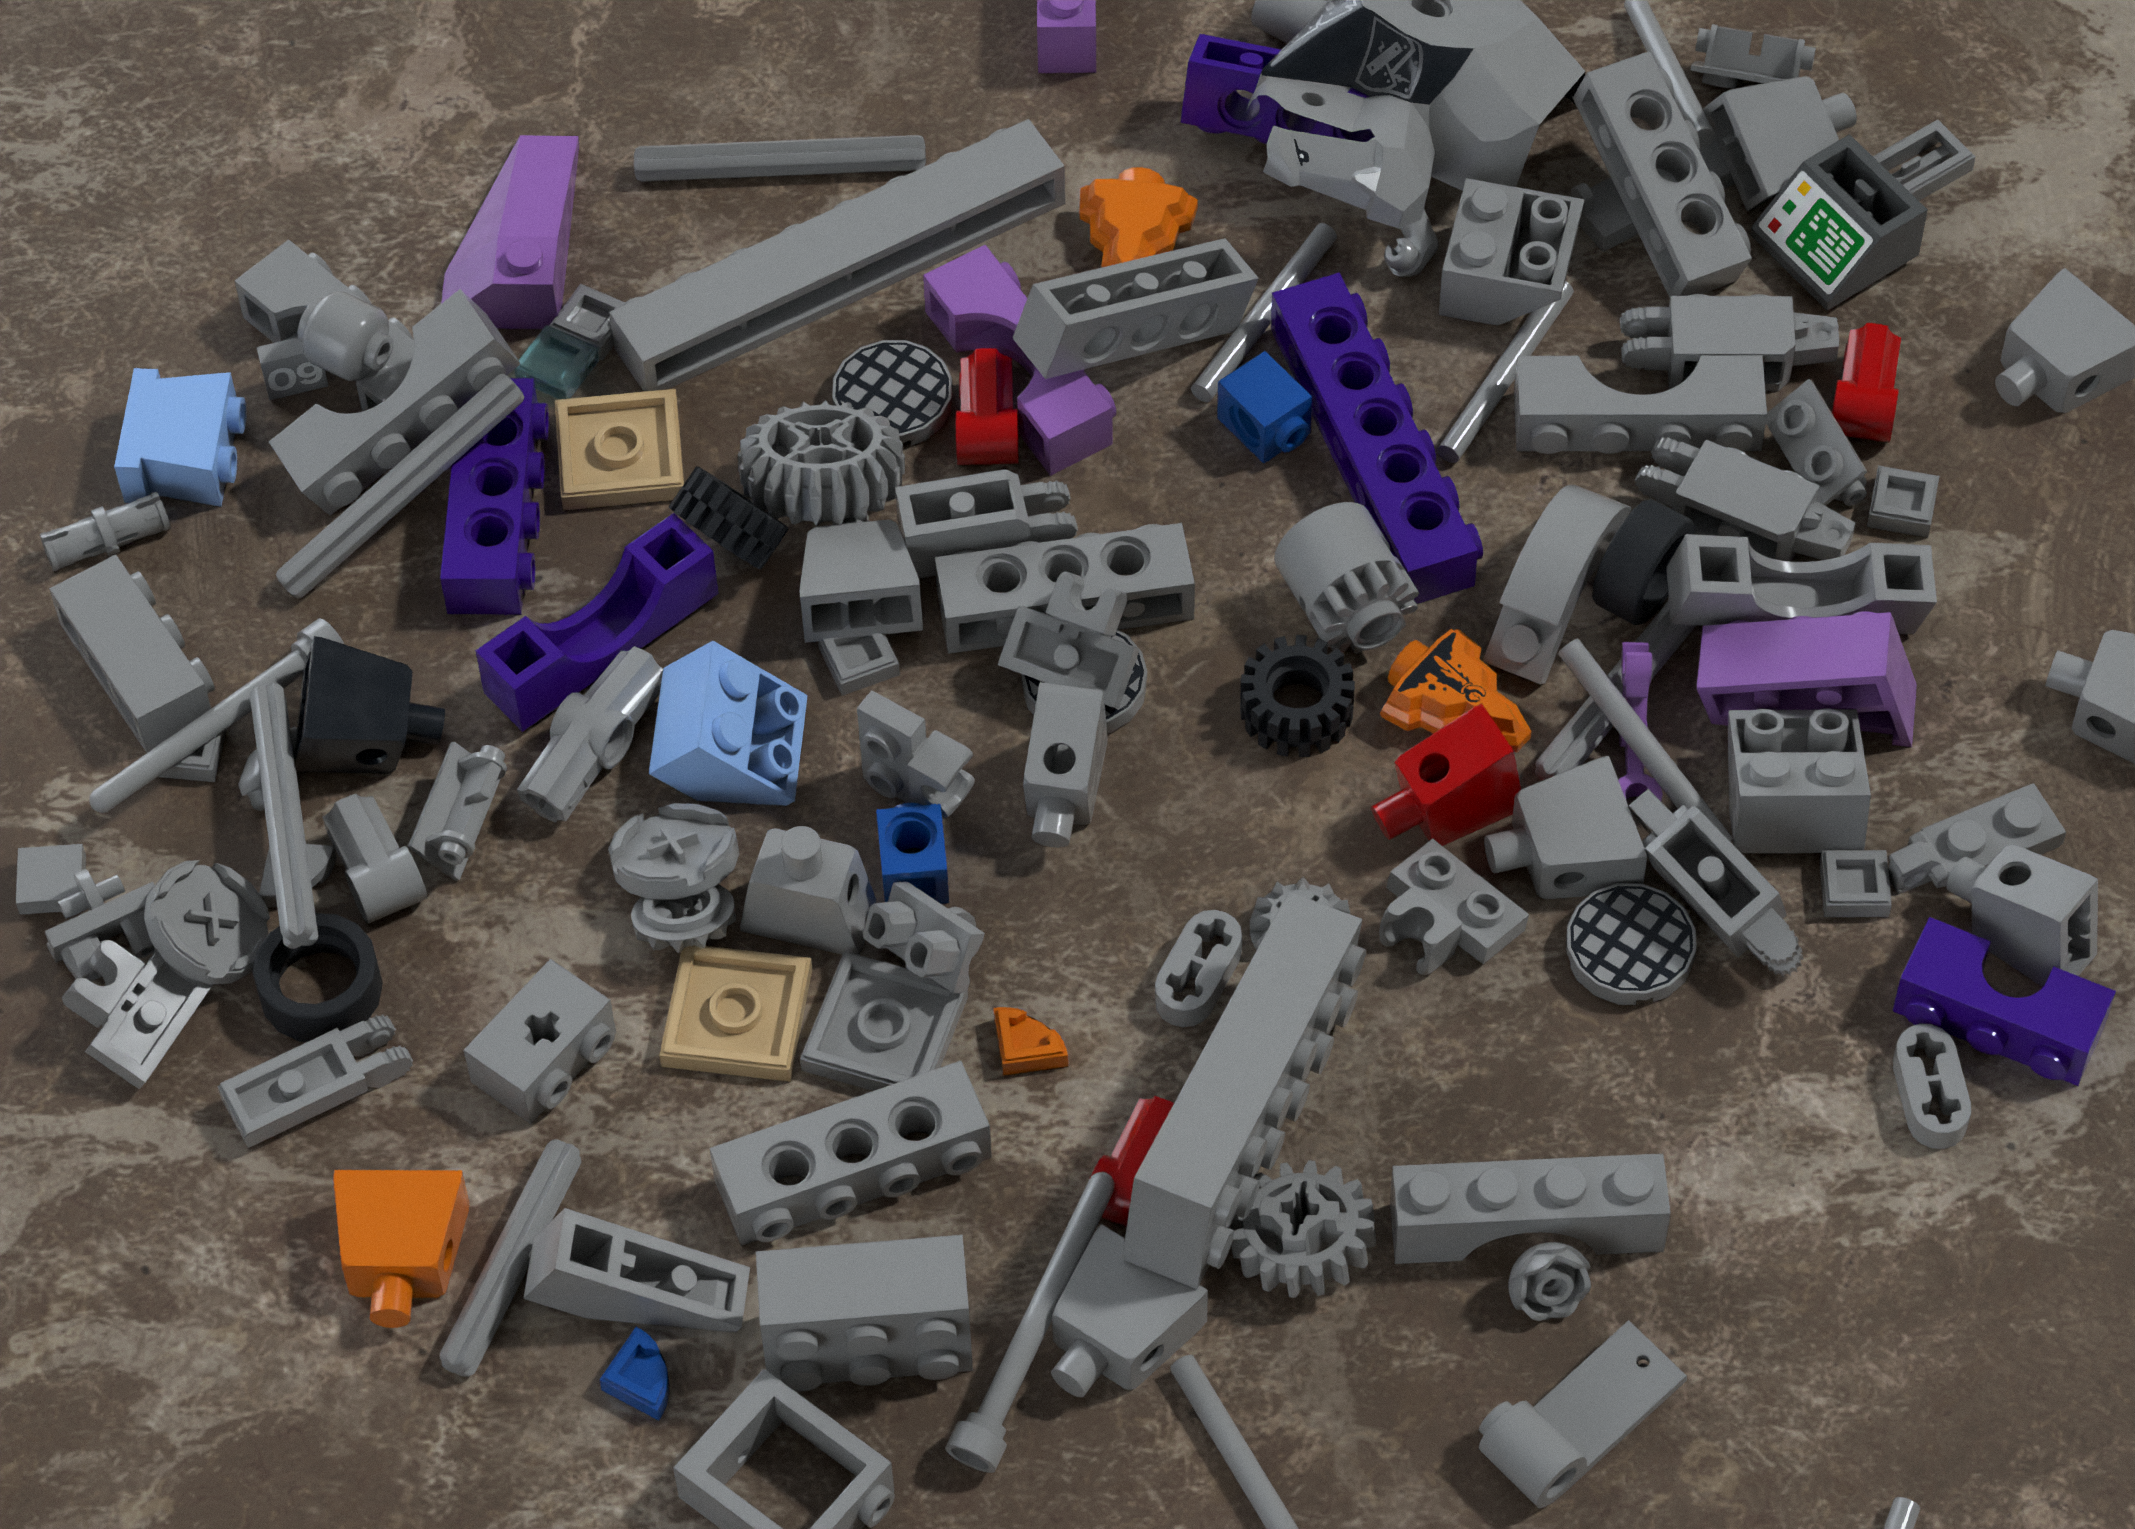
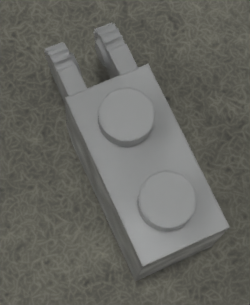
M1003 469L895 487L898 527L919 579L936 576L935 557L952 555L962 550L983 551L1012 547L1026 541L1041 543L1069 539L1077 535L1078 527L1074 515L1071 516L1070 513H1065V511L1062 513L1056 512L1066 508V505L1070 504L1069 500H1071L1067 484L1064 485L1063 482H1058L1057 480L1055 482L1049 481L1048 483L1038 482L1020 485L1018 474Z

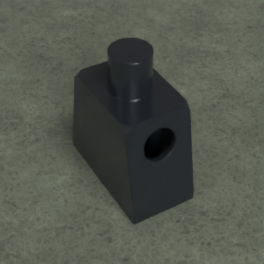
M314 636L302 674L294 748L296 771L391 773L396 770L406 740L439 745L444 726L445 708L410 702L413 671L407 664L323 637Z

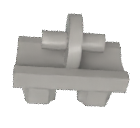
M87 869L73 874L80 892L58 901L59 907L65 919L86 909L89 911L45 931L48 940L47 947L55 963L63 960L75 979L86 978L92 982L102 976L90 967L89 958L103 940L123 932L135 957L144 958L156 951L155 946L150 941L144 920L146 897L155 886L154 882L148 883L104 904V901L125 892L118 875L95 884Z
M909 882L893 883L888 902L874 903L870 906L863 930V938L878 949H889L905 960L907 969L921 978L930 977L953 994L968 991L970 984L969 964L972 957L978 952L985 934L976 928L975 918L970 913L960 907L946 908Z

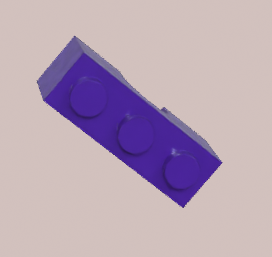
M1929 917L1901 975L1893 1012L1905 1016L1914 1025L1932 1024L1940 1027L1948 1034L1967 1041L1973 1048L1989 1055L1999 1054L2027 1065L2044 1078L2064 1080L2079 1086L2105 1028L2116 991L2053 966L2045 985L2037 993L2022 998L2005 996L1995 991L1983 976L1991 941Z

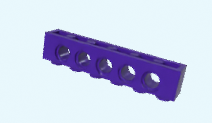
M1340 272L1272 292L1271 331L1294 379L1312 396L1311 414L1354 502L1363 505L1369 511L1387 540L1390 552L1400 561L1418 590L1419 594L1414 598L1415 603L1419 604L1474 587L1477 560L1483 558V546L1479 533L1474 524L1469 523L1465 525L1459 513L1460 504L1456 487L1449 476L1441 477L1435 465L1436 453L1432 439L1427 430L1418 431L1412 419L1413 407L1409 393L1404 384L1395 385L1389 373L1390 360L1386 347L1380 338L1372 339L1367 329V313L1358 293L1350 294Z

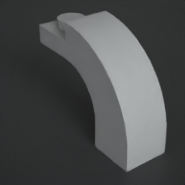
M1576 485L1563 487L1553 497L1528 537L1499 602L1503 604V608L1483 662L1538 684L1546 683L1578 599L1587 582L1599 567L1610 542L1629 515L1632 507Z

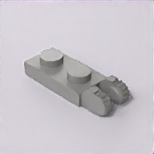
M382 1014L381 1016L369 1017L367 1021H361L342 1031L336 1028L221 1082L217 1086L220 1097L247 1147H252L369 1091L368 1087L381 1088L391 1083L392 1080L399 1079L407 1071H410L409 1068L413 1066V1059L405 1047L402 1048L401 1045L398 1047L393 1046L390 1049L387 1048L384 1052H378L359 1062H356L353 1057H363L374 1052L376 1048L387 1045V1042L392 1040L396 1029L388 1016L384 1017Z

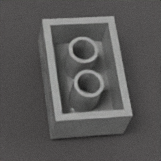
M963 1235L756 1251L760 1330L766 1370L794 1391H807L818 1387L821 1383L852 1381L855 1384L866 1386L877 1385L891 1377L920 1375L930 1380H942L950 1378L958 1372L973 1371Z

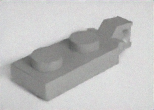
M2032 783L1922 828L1921 831L1910 836L1908 846L1889 856V881L1898 895L1930 881L1934 883L1936 888L1945 887L1953 867L1963 857H1968L1988 867L2005 846L2013 844L2042 855L2060 847L2064 843L2066 831L2035 784Z

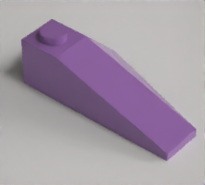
M519 136L445 272L441 304L461 289L488 315L496 328L550 329L549 325L558 316L563 304L579 153L578 136Z

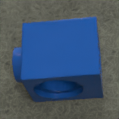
M1266 351L1218 381L1217 418L1263 464L1281 452H1290L1303 443L1308 434L1311 433L1312 396Z
M903 803L894 808L877 809L884 901L888 902L893 883L909 882L940 904L949 903L941 804ZM910 848H917L922 850L921 852L914 854L902 852Z

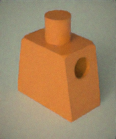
M334 1170L333 1181L340 1256L349 1294L355 1297H371L369 1318L374 1324L387 1328L406 1326L411 1319L412 1298H438L447 1291L469 1212L470 1202L462 1170Z

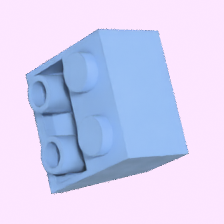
M711 641L663 668L649 774L697 801L787 806L795 801L808 695L715 641Z

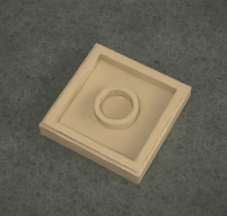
M676 389L555 400L563 511L669 501L675 498L684 485Z
M695 945L685 947L680 954L659 1055L661 1067L791 1082L812 974L811 958L705 946L703 949Z

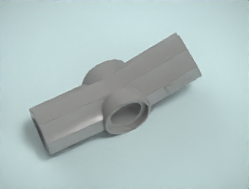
M635 646L629 651L621 650L585 695L571 693L560 704L551 723L549 743L517 788L521 801L528 804L538 815L555 823L557 820L567 821L601 769H612L623 759L633 738L634 725L660 695L663 668L654 660L652 654Z

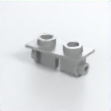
M1712 24L1711 30L1699 28L1695 51L1706 53L1705 62L1694 61L1691 65V71L1703 73L1702 83L1726 88H1737L1738 79L1760 82L1761 84L1799 77L1800 69L1812 71L1816 48L1805 46L1804 39L1797 40L1764 34L1760 56L1749 54L1753 32Z
M1808 379L1767 412L1766 424L1794 471L1807 481L1820 485L1817 502L1826 506L1833 499L1839 501L1843 500L1847 506L1855 505L1862 501L1867 494L1864 488L1867 483L1864 476L1867 470L1814 383Z
M456 742L450 743L408 845L410 850L455 881L460 880L468 858L472 856L475 850V841L498 784L507 771V766L504 763V752L491 745H484L481 747L480 752L471 754Z

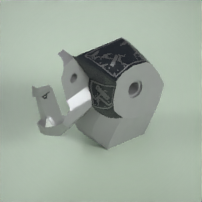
M1329 0L1263 68L1248 107L1251 101L1258 95H1268L1276 100L1285 110L1350 132L1371 129L1375 137L1367 142H1359L1273 126L1267 142L1268 159L1263 172L1291 187L1301 185L1365 209L1367 219L1400 229L1421 220L1431 177L1462 191L1466 178L1516 187L1540 123L1564 96L1576 105L1573 96L1585 77V70L1521 0ZM1353 88L1369 97L1364 98L1347 92Z

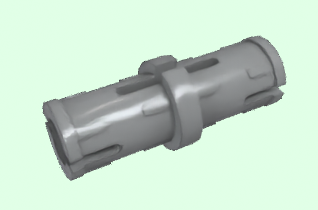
M154 492L151 495L137 499V501L107 511L104 510L103 506L91 510L92 516L68 526L41 533L40 539L49 563L55 572L77 561L104 552L107 553L108 557L120 553L119 547L143 537L170 530L171 526L159 494Z

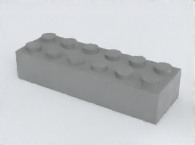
M1288 891L1134 1177L1122 1260L1195 1289H1198L1210 1265L1218 1269L1221 1268L1234 1237V1230L1229 1229L1235 1216L1246 1219L1260 1186V1181L1255 1179L1260 1167L1271 1170L1274 1166L1285 1138V1132L1280 1131L1285 1119L1297 1121L1309 1093L1310 1084L1305 1083L1310 1071L1321 1074L1330 1056L1334 1043V1037L1329 1035L1334 1025L1344 1028L1351 1017L1358 997V991L1349 988V986L1352 987L1355 984L1366 956V949L1357 946L1362 925L1361 918Z

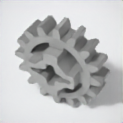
M1308 1160L1303 1173H1293L1292 1168L1286 1162L1280 1164V1177L1272 1180L1261 1172L1256 1175L1255 1178L1260 1181V1186L1246 1219L1235 1216L1230 1225V1229L1234 1230L1231 1244L1233 1258L1240 1259L1242 1273L1246 1278L1260 1273L1262 1288L1267 1292L1275 1288L1279 1282L1286 1283L1289 1297L1292 1298L1297 1297L1302 1285L1311 1284L1314 1292L1320 1296L1325 1294L1324 1281L1333 1278L1344 1286L1350 1282L1348 1265L1359 1268L1367 1266L1366 1248L1376 1246L1375 1218L1372 1200L1364 1199L1362 1183L1358 1179L1344 1184L1342 1169L1338 1166L1330 1169L1325 1176L1317 1173L1315 1161Z

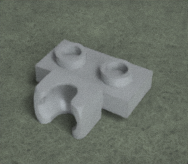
M1064 571L1056 581L1046 614L1018 605L997 665L1045 683L1101 690L1104 694V704L1113 708H1119L1140 648L1111 638V636H1115L1127 603L1126 592L1111 588L1104 589L1100 594L1097 604L1092 609L1086 610L1081 602L1084 588L1083 578Z
M871 690L857 707L863 778L876 792L885 797H898L907 803H919L922 805L941 804L942 817L947 818L958 808L974 785L975 779L973 776L962 770L973 757V752L968 747L937 730H934L929 738H927L924 718Z
M1431 839L1390 871L1386 888L1398 898L1390 903L1384 912L1380 923L1379 937L1381 943L1388 947L1394 946L1399 941L1407 938L1422 942L1425 956L1418 960L1416 971L1421 975H1429L1455 954L1457 945L1480 963H1486L1525 931L1529 914L1442 845Z
M103 940L89 958V965L103 977L105 986H98L86 978H77L62 996V1001L66 1007L95 1027L99 1028L102 1025V1028L85 1052L140 1089L146 1083L213 984H206L185 977L165 962L157 949L145 965L143 961L111 940Z

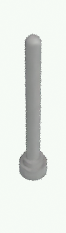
M318 618L297 633V641L291 645L292 652L96 788L89 797L92 809L100 813L110 811L252 711L250 693L257 685L267 686L273 682L285 688L303 674V668L314 636L344 644L339 634L327 621Z
M1098 1172L1089 1179L978 1412H971L966 1421L957 1422L945 1446V1450L953 1458L971 1468L993 1473L1004 1454L1007 1444L1003 1440L1006 1429L1002 1426L1003 1421L1048 1330L1054 1308L1085 1252L1114 1192L1115 1182L1109 1174Z

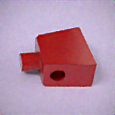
M1481 703L1401 754L1394 762L1401 790L1371 806V810L1376 822L1388 840L1419 825L1429 841L1434 839L1444 846L1513 815L1515 795L1521 790L1514 750Z

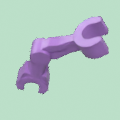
M1623 642L1621 658L1622 695L1647 726V701L1652 675V653L1649 652L1648 643ZM1619 734L1620 747L1625 748L1626 775L1618 781L1625 799L1634 796L1639 797L1649 789L1662 802L1663 793L1660 785L1654 778L1644 774L1643 763Z

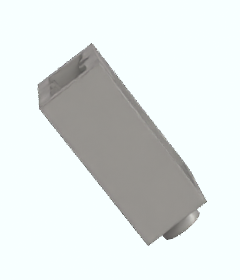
M765 1369L758 1374L673 1467L679 1498L720 1529H783L725 1486V1484L774 1430L784 1422L856 1476L810 1529H862L865 1525L870 1528L874 1527L887 1514L895 1498L892 1463Z

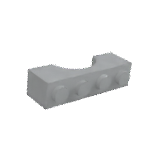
M289 239L235 280L243 318L273 343L298 337L297 332L301 317L307 306L316 298H324L332 292L339 291L349 293L371 304L368 297L357 286L350 285L347 287L333 276L329 266L320 256L315 253L307 255ZM396 318L389 319L388 336L393 338V350L387 363L382 369L378 371L372 369L364 378L356 381L362 411L377 406L392 395L403 382L410 368L414 353V340L408 329Z
M461 289L412 327L414 353L410 368L403 382L386 400L371 409L352 414L336 413L315 404L269 441L300 491L330 516L341 507L352 503L358 498L363 489L387 470L395 467L498 374L508 375L521 364L488 315Z
M1701 355L1694 371L1685 381L1667 391L1648 395L1628 394L1602 384L1589 373L1579 356H1517L1514 384L1516 451H1537L1543 454H1553L1560 451H1598L1605 454H1614L1621 451H1652L1657 440H1661L1662 437H1669L1677 442L1682 441L1701 449L1705 440H1708L1726 448H1736L1742 452L1761 451L1767 418L1763 355Z
M1686 534L1666 567L1671 624L1718 625L1736 620L1749 622L1789 620L1796 616H1809L1813 618L1845 616L1869 611L1874 613L1891 612L1898 633L1914 635L1937 603L1931 545L1869 543L1852 553L1837 558L1812 562H1790L1761 555L1751 547L1748 537Z
M1663 1154L1393 1166L1390 1214L1395 1264L1463 1261L1474 1249L1492 1240L1515 1234L1538 1232L1574 1237L1589 1245L1597 1255L1664 1252L1671 1213Z

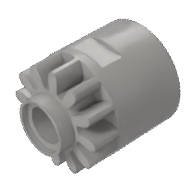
M1354 502L1336 503L1309 514L1284 535L1276 548L1274 556L1276 567L1299 605L1305 611L1319 638L1328 642V647L1331 646L1333 651L1337 648L1344 652L1350 646L1353 652L1358 654L1363 650L1381 647L1397 636L1401 629L1406 626L1403 615L1411 614L1418 609L1414 598L1419 594L1418 590L1400 561L1390 552L1387 540L1369 511L1361 504Z

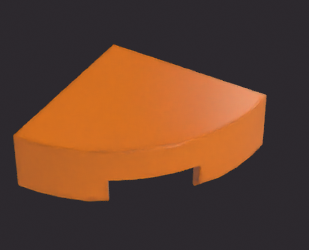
M1011 1007L993 1008L1003 1076L1068 1067L1066 1046L1059 1033L1054 1029L1052 1030L1042 1022L1027 1016V1012Z

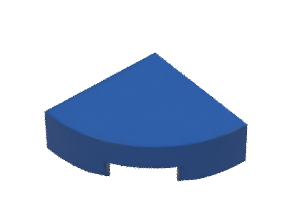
M636 1326L600 1378L601 1390L659 1421L669 1399L670 1382L667 1366L656 1342L646 1332Z

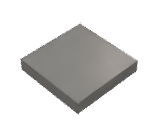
M844 951L800 1057L801 1071L875 1091L938 1069L942 1065L968 999V991L953 994L930 977L921 978L907 968Z

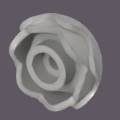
M1546 1242L1530 1247L1516 1260L1509 1276V1295L1515 1309L1524 1310L1530 1318L1536 1321L1570 1316L1576 1310L1579 1302L1590 1291L1591 1281L1588 1275V1270L1591 1268L1590 1264L1577 1249L1563 1243Z

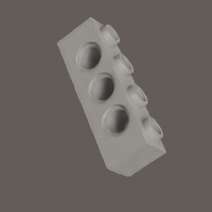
M1651 51L1587 72L1573 96V100L1669 298L1670 296L1704 294L1736 282L1752 259L1750 255V241L1744 228L1740 224L1734 223L1725 204V192L1720 178L1713 171L1709 172L1699 151L1700 142L1695 127L1689 120L1683 119L1674 100V87L1668 73L1664 69L1658 68ZM1631 118L1644 120L1652 130L1639 128ZM1656 169L1670 172L1677 182H1669L1663 179ZM1682 221H1690L1696 224L1702 231V234H1694L1688 231Z
M1226 238L1039 282L1032 285L1013 339L1042 376L1048 379L1234 332L1242 320L1259 278Z
M1182 523L1163 526L1148 524L1134 530L1105 534L1085 533L1075 538L1041 543L1026 541L1012 547L983 551L962 550L952 555L935 557L937 595L948 654L1004 646L1018 605L1046 614L1056 581L1064 571L1083 578L1084 588L1081 602L1086 610L1092 609L1097 604L1100 594L1104 589L1111 588L1126 592L1127 603L1117 630L1194 619L1195 582ZM1119 574H1132V575L1123 576V575H1119ZM997 591H1009L1006 593H997Z
M962 1061L940 1067L710 1148L714 1180L741 1246L757 1240L770 1242L787 1235L794 1227L819 1218L830 1220L842 1217L851 1212L856 1205L882 1196H902L915 1189L921 1182L944 1174L960 1175L976 1168L982 1161L992 1158L990 1125ZM912 1132H924L930 1135L920 1141H910L903 1138ZM849 1154L867 1156L866 1159L858 1163L841 1161L843 1157ZM787 1176H800L804 1178L803 1181L795 1185L788 1186L777 1183L780 1179Z

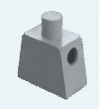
M1808 76L1731 89L1723 92L1703 108L1715 132L1716 141L1747 211L1757 208L1776 196L1803 161L1839 141L1837 132L1853 127L1857 121L1854 104L1848 95L1839 93L1822 100L1814 80Z
M2064 268L2056 274L2010 324L2006 332L2000 359L2006 370L1996 377V389L2000 396L2012 406L2021 405L2035 394L2056 412L2067 413L2135 378V325Z
M866 513L863 520L850 517L843 519L842 525L832 521V525L814 527L808 531L799 590L805 643L823 641L825 638L843 637L845 639L872 636L874 633H882L883 635L923 630L919 578L896 522L889 519L869 521V516Z
M2117 630L2105 632L2093 662L2057 650L2045 686L2080 698L2071 728L2077 736L2135 764V634Z
M1039 683L1023 787L1027 815L1035 818L1031 838L1041 845L1055 848L1066 847L1070 843L1073 824L1087 825L1092 821L1108 741L1104 694L1101 690Z
M1609 756L1598 758L1521 789L1514 799L1513 829L1484 837L1486 857L1491 871L1495 874L1526 866L1536 894L1543 899L1589 896L1596 890L1617 883L1643 884L1647 854Z
M806 826L793 827L788 831L776 828L768 830L749 881L740 924L741 931L843 955L844 951L860 955L865 941L863 930L870 906L877 903L858 850L850 845L820 839L815 830Z
M2015 844L2005 846L1988 867L1968 857L1961 858L1953 867L1948 877L1947 890L1972 904V934L1991 941L1990 953L2043 987L2053 966L2079 976L2097 955V878Z
M1102 1224L1091 1238L1052 1314L1053 1341L1066 1353L1052 1369L1051 1375L1061 1388L1076 1397H1084L1101 1374L1124 1389H1136L1207 1322V1289L1200 1285L1198 1289L1192 1288L1122 1260L1125 1238Z

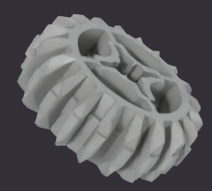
M826 400L821 405L811 406L802 402L799 408L790 409L783 406L778 408L777 415L765 414L760 416L758 424L746 428V437L740 440L738 471L740 483L743 485L744 496L752 499L753 506L759 510H768L771 517L775 519L785 516L789 517L791 524H797L801 521H812L816 527L825 521H834L838 525H842L843 519L852 517L863 520L867 511L884 510L885 502L896 499L895 487L902 486V475L905 474V455L903 454V444L899 438V430L890 426L889 418L874 416L872 409L862 408L855 410L849 402L841 406L829 405Z

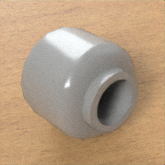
M335 291L324 298H316L307 306L299 322L298 339L302 342L303 353L306 359L311 364L344 380L357 381L364 378L372 369L376 371L382 369L393 350V338L388 336L389 320L384 311L346 292Z

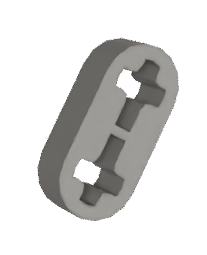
M1207 910L1194 915L1185 925L1160 969L1155 982L1156 1010L1161 1018L1171 1025L1179 1027L1195 1026L1203 1022L1212 1012L1236 969L1242 954L1241 926L1234 917L1223 911ZM1214 935L1223 937L1224 945L1216 944L1206 960L1201 958L1202 941L1209 942L1213 939ZM1190 978H1196L1195 996L1187 995L1183 1002L1173 999V991H1183Z
M1932 1024L1911 1026L1901 1033L1893 1057V1071L1907 1125L1912 1136L1922 1145L1932 1149H1946L1955 1146L1963 1139L1971 1116V1101L1956 1045L1951 1036L1940 1027ZM1915 1049H1925L1928 1058H1936L1932 1075L1926 1076L1921 1058L1913 1057ZM1937 1096L1943 1115H1951L1948 1124H1939L1935 1115L1928 1114L1932 1097Z

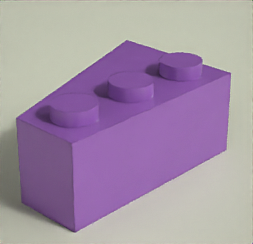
M1862 611L1852 615L1817 618L1796 616L1789 620L1761 622L1736 620L1727 624L1703 626L1697 691L1711 724L1728 726L1729 710L1857 709L1860 731L1893 734L1892 745L1912 747L1917 684L1891 612L1874 613Z

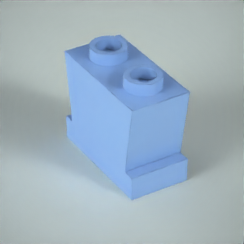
M134 368L114 465L124 503H131L157 492L159 496L222 507L226 483H234L237 474V451L235 446H233L235 434H243L246 425L245 398L236 396L231 372L160 378L158 369Z

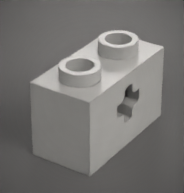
M550 959L464 1049L471 1083L529 1124H532L546 1108L552 1109L565 1098L571 1087L572 1080L589 1062L595 1063L599 1061L610 1049L616 1034L611 1000Z

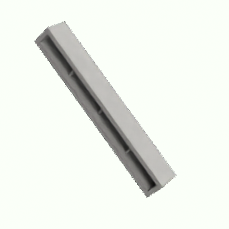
M1029 119L1012 127L999 129L986 139L960 151L943 155L934 163L905 176L895 177L884 186L853 200H845L836 205L832 210L801 224H793L785 228L781 233L749 248L739 249L727 258L697 272L684 274L675 282L643 297H635L628 300L621 307L609 312L614 349L643 392L670 389L1066 204L1065 166Z

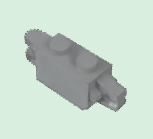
M1705 294L1670 296L1669 307H1632L1631 310H1626L1625 313H1622V317H1620L1621 333H1624L1625 337L1633 338V340H1627V343H1623V347H1621L1622 362L1626 364V367L1630 366L1631 369L1668 370V387L1672 389L1691 375L1701 355H1763L1765 391H1779L1790 382L1792 366L1836 361L1839 348V326L1836 317L1793 312L1792 296H1768L1765 294L1751 296H1709Z
M1662 437L1661 440L1658 439L1650 453L1652 454L1651 458L1655 460L1654 463L1659 464V466L1645 465V467L1640 469L1634 480L1636 481L1635 486L1639 488V491L1643 492V495L1655 498L1656 501L1673 507L1674 511L1691 519L1695 526L1694 535L1748 537L1751 547L1756 552L1772 559L1791 562L1796 553L1821 560L1837 558L1845 555L1853 538L1856 523L1817 502L1820 485L1807 481L1804 477L1793 471L1780 470L1755 460L1741 450L1731 447L1726 448L1708 440H1705L1701 449L1682 441L1677 442L1669 437Z
M1649 789L1629 805V808L1632 811L1633 817L1649 833L1642 840L1652 867L1738 958L1749 949L1764 966L1768 965L1769 971H1774L1775 975L1781 974L1784 977L1785 974L1791 976L1793 971L1797 972V968L1802 966L1800 961L1804 959L1801 954L1803 951L1798 944L1799 940L1795 936L1794 930L1790 931L1789 925L1783 920L1787 914L1780 893L1695 806L1688 809L1685 805H1682L1677 811L1672 813Z

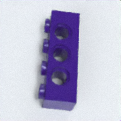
M1199 34L1188 60L1180 123L1195 125L1208 133L1230 132L1250 136L1264 144H1267L1273 126L1359 142H1367L1375 137L1371 129L1350 132L1287 111L1268 95H1258L1257 99L1251 101L1248 107L1250 99L1241 96L1236 90H1245L1253 94L1263 68L1281 49ZM1350 88L1347 92L1364 98L1369 97L1353 88Z
M510 378L524 395L523 402L452 464L440 575L447 614L522 615L524 590H534L536 575L534 553H527L528 540L539 538L540 508L538 502H532L533 489H543L545 475L543 452H537V441L547 440L549 433L548 404L538 403L534 378Z

